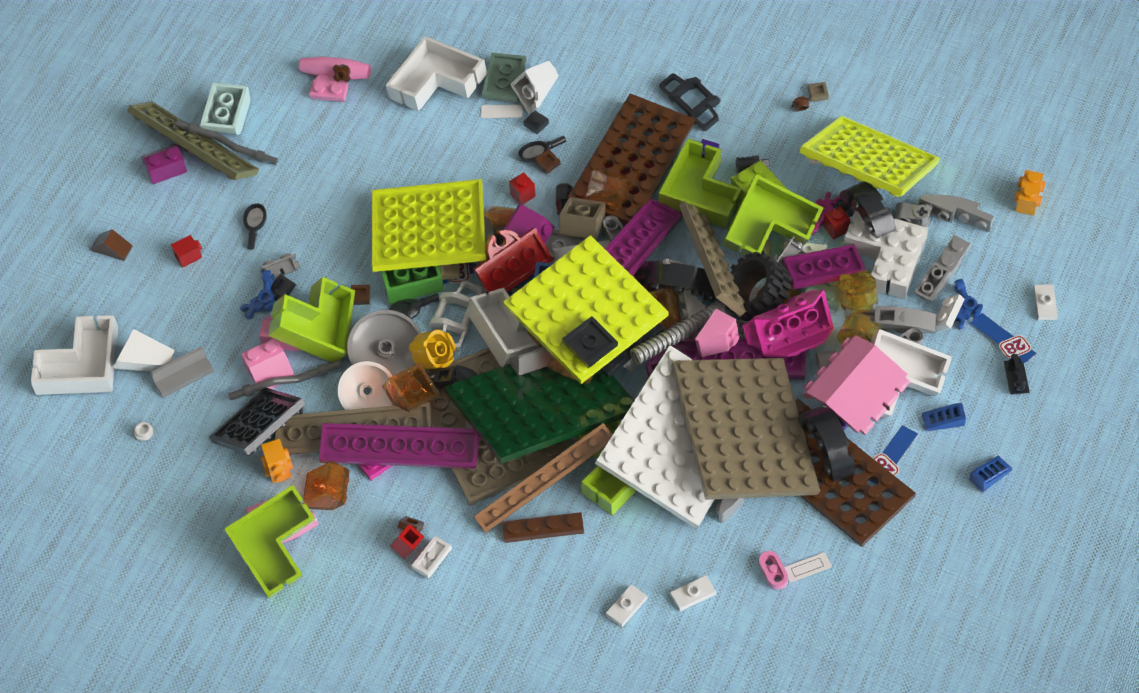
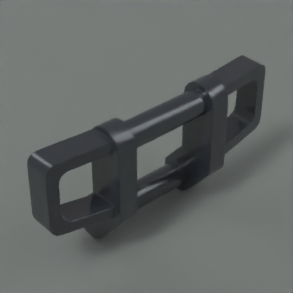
M672 73L659 84L660 90L668 96V99L688 114L687 116L695 118V123L703 131H707L719 121L718 114L713 107H716L721 99L703 86L698 77L684 80ZM673 80H676L680 85L670 93L665 87ZM696 88L706 98L692 109L680 97L688 90ZM708 109L712 113L713 118L703 124L697 118Z

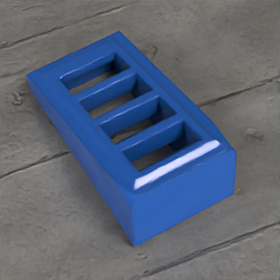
M955 403L922 413L926 431L965 426L966 416L962 403ZM938 416H941L942 421L939 422ZM930 417H933L935 423L931 424Z
M998 455L972 471L969 480L984 492L1011 472L1012 468ZM999 463L1004 469L1001 470L996 464ZM991 467L995 468L998 473H995Z

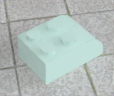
M212 83L200 127L218 133L239 135L242 131L251 100L248 86Z

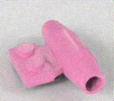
M306 57L300 59L299 71L317 76L312 82L309 93L311 99L345 102L349 86L343 80H334L333 66L336 64L347 65L351 71L349 75L350 80L370 78L371 65L345 58Z

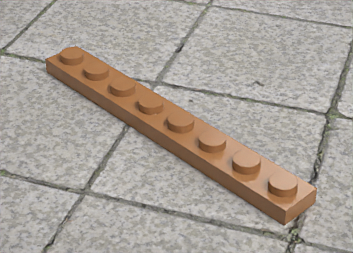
M604 423L475 515V519L485 533H487L602 450L611 439L612 434Z

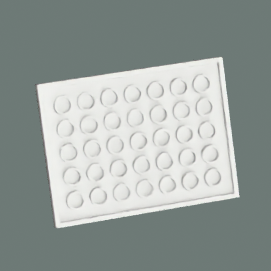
M669 346L595 464L697 529L714 499L705 500L672 369L673 361L692 359Z

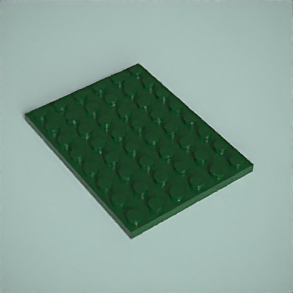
M560 362L523 375H518L513 367L507 364L503 368L498 367L445 386L447 396L500 464L591 431L603 423L607 425L623 419L634 402L613 375L607 378L603 373L597 371L580 384Z

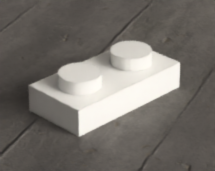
M960 294L947 297L943 301L941 310L936 316L935 330L937 332L952 327L964 301Z
M434 536L411 565L412 569L429 579L451 551V545Z

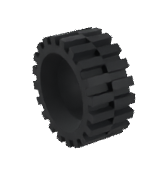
M753 252V255L748 253L745 255V259L739 258L737 260L738 264H733L730 267L732 269L731 274L734 276L733 281L739 288L738 293L744 300L743 305L746 312L739 316L728 306L725 305V307L742 320L750 321L753 317L784 304V299L788 300L790 295L787 291H790L792 287L789 284L791 282V277L788 275L789 272L767 254ZM766 278L761 292L753 300L749 301L753 287L760 280Z

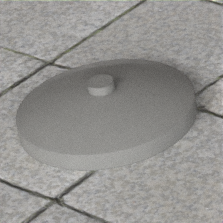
M393 310L371 312L362 317L350 332L347 344L349 361L351 365L364 361L378 363L391 373L395 384L402 383L418 370V366L414 362L412 353L409 350V345L421 331L412 319L400 312Z

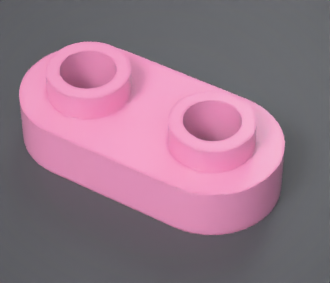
M773 551L763 552L759 557V566L769 586L774 589L784 588L788 583V574L779 556ZM778 578V579H780L781 581H780V582H776V581H774V580Z

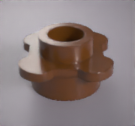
M336 64L333 66L335 73L333 78L335 81H350L349 75L351 71L347 65Z
M804 96L797 97L791 106L795 108V111H804L809 108L808 101H810V98H805Z

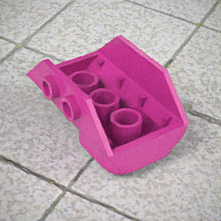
M824 289L820 291L810 290L792 297L787 304H781L773 310L757 315L742 326L747 344L759 349L764 357L797 356L800 352L814 349L818 345L823 344L834 330Z

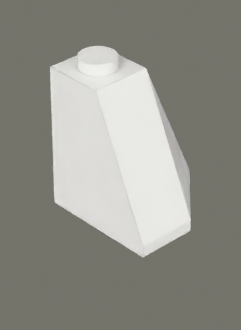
M547 61L525 70L510 85L528 114H531L540 106L559 75L551 62Z
M133 329L114 368L152 372L173 361L175 358L172 355L175 350Z

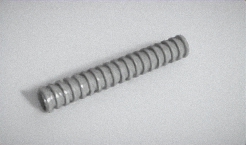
M714 302L677 323V325L664 330L654 336V338H650L630 350L632 360L638 365L642 364V362L656 356L661 351H665L669 346H673L684 340V338H688L702 330L715 309L726 314L725 308L720 302Z

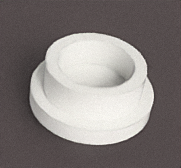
M146 422L137 424L134 429V435L139 441H147L154 434L153 427Z

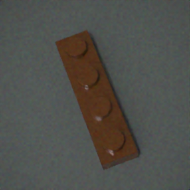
M581 512L502 522L505 543L584 533Z

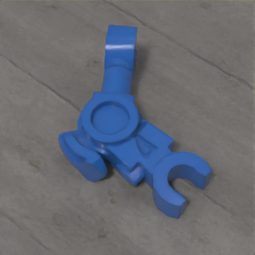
M270 270L262 272L263 290H261L257 297L250 300V304H243L240 307L242 312L249 310L244 315L247 320L253 318L255 312L259 313L263 309L266 312H271L273 309V304L276 302L271 291L274 274H271Z
M963 279L956 280V285H954L956 293H959L964 298L954 322H960L958 330L964 327L965 319L969 320L972 313L977 318L983 307L982 304H977L975 298L968 296Z

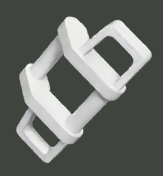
M462 281L457 292H443L440 294L437 310L429 322V327L433 329H442L443 332L448 330L461 335L459 343H455V351L460 350L464 337L469 332L468 326L471 319L466 312L460 324L447 318H442L447 304L456 303L468 308L470 297L460 294L463 288L476 291L477 295H481L483 288L468 281Z

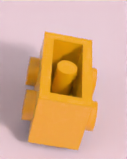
M1025 170L1024 177L1020 176L1018 187L1021 189L1016 191L1014 202H1017L1016 212L1034 216L1036 206L1040 207L1042 196H1039V193L1044 192L1046 182L1042 181L1044 173Z
M280 439L261 444L264 455L260 457L266 477L270 476L272 483L283 482L290 478V470L293 469L288 449H283Z

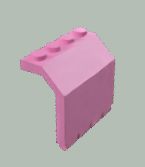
M855 335L851 339L847 337L840 346L843 348L839 353L835 351L828 359L830 363L826 367L823 365L817 371L816 375L818 377L814 382L810 380L803 389L806 391L802 396L807 400L813 398L823 403L855 433L860 431L866 435L874 426L870 418L877 422L887 410L882 404L890 407L899 396L894 389L902 393L910 381L906 378L907 373L876 345Z

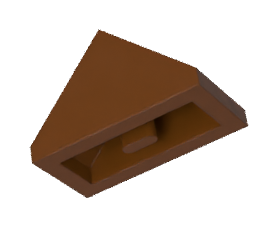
M111 229L98 235L91 247V251L125 261L133 246Z

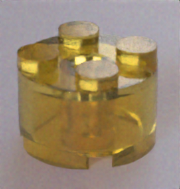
M862 270L859 273L843 274L840 276L838 290L842 309L846 310L847 308L851 309L852 313H862L873 309L875 303L876 305L878 304L876 279L870 275L869 271Z
M854 312L850 316H846L838 332L837 339L842 344L847 337L851 339L857 335L871 342L873 333L881 329V326L878 322H875V324L871 322V317Z

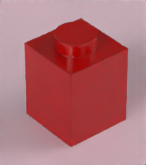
M524 172L509 181L510 195L519 204L523 205L536 197L535 183Z
M841 206L824 214L823 227L833 240L847 233L850 218Z
M191 235L171 244L173 254L182 268L202 258L200 252L202 246Z
M408 524L392 542L390 547L405 559L421 542L424 536Z

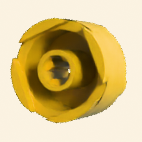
M433 330L419 333L413 342L410 343L409 350L420 370H434L448 367L453 362L455 343L449 333Z

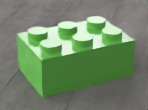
M439 266L380 271L389 304L444 291Z

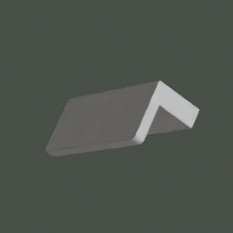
M199 347L152 371L151 376L154 385L162 398L213 373L214 370L206 358L204 349Z
M545 347L510 358V365L518 375H523L559 362Z

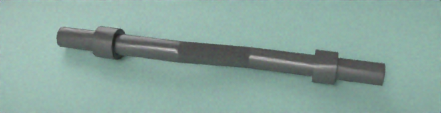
M178 119L175 126L186 129L189 133L195 135L197 133L215 139L236 152L254 157L257 161H265L274 165L278 162V158L267 155L264 151H255L238 145L217 132L199 127V124L193 122L190 124Z
M340 360L326 365L323 363L318 365V368L299 375L272 377L253 385L247 384L242 386V389L228 393L230 400L242 396L248 397L253 395V392L273 385L299 383L318 375H327L329 371L338 369L342 365Z

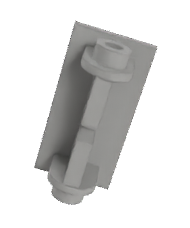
M794 236L790 241L786 239L781 247L783 250L781 255L776 254L773 258L782 266V258L798 255L802 251L801 247L803 245L798 241L796 243L793 242Z
M287 253L282 255L280 260L266 261L261 266L260 271L262 273L264 270H270L271 274H274V279H276L281 274L280 269H283L285 275L297 271V268H300L298 260L294 261L296 253L292 255Z

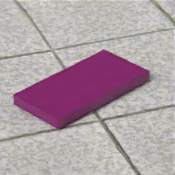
M855 244L782 258L783 266L788 270V275L791 277L790 283L793 289L866 276V269Z

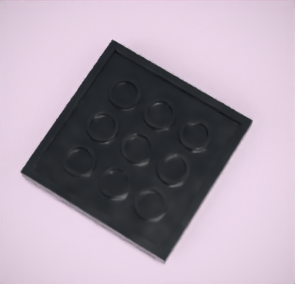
M264 388L212 433L209 438L213 443L246 455L252 454L257 451L259 445L269 440L277 429L285 426L287 420L297 415L305 405V402L302 398L270 388Z

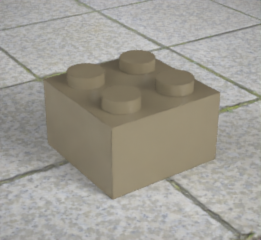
M569 197L560 213L559 234L568 237H583L584 239L591 235L596 239L605 219V202Z

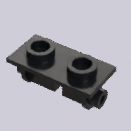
M1012 354L1008 361H1004L1010 395L1030 393L1024 363L1018 354Z

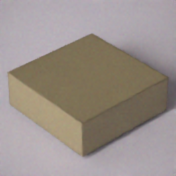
M825 82L808 84L807 89L811 102L829 100Z

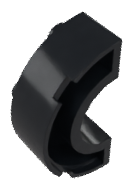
M860 182L840 192L839 202L836 204L837 207L841 206L848 217L853 216L854 212L857 211L865 223L864 227L868 234L878 239L896 230L889 208L885 209L881 202L883 197L870 183Z
M648 261L644 284L650 285V289L673 288L675 292L684 293V290L690 291L691 295L703 296V300L714 302L717 299L704 268L673 262L663 264L662 261Z
M822 405L801 413L798 421L807 434L815 436L816 445L823 454L824 472L827 476L830 475L834 482L855 474L854 459L852 454L848 455L846 447L850 445L837 416L829 407L825 408L826 406Z

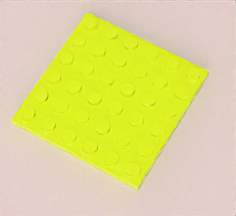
M840 116L803 144L799 152L808 159L820 161L824 166L836 168L842 174L852 175L858 181L868 182L874 188L884 189L889 194L900 197L938 165L940 157L844 116Z
M482 179L372 190L373 272L486 260Z
M591 235L503 302V306L580 384L669 315V312ZM593 316L618 341V346L588 369L563 344L562 338Z

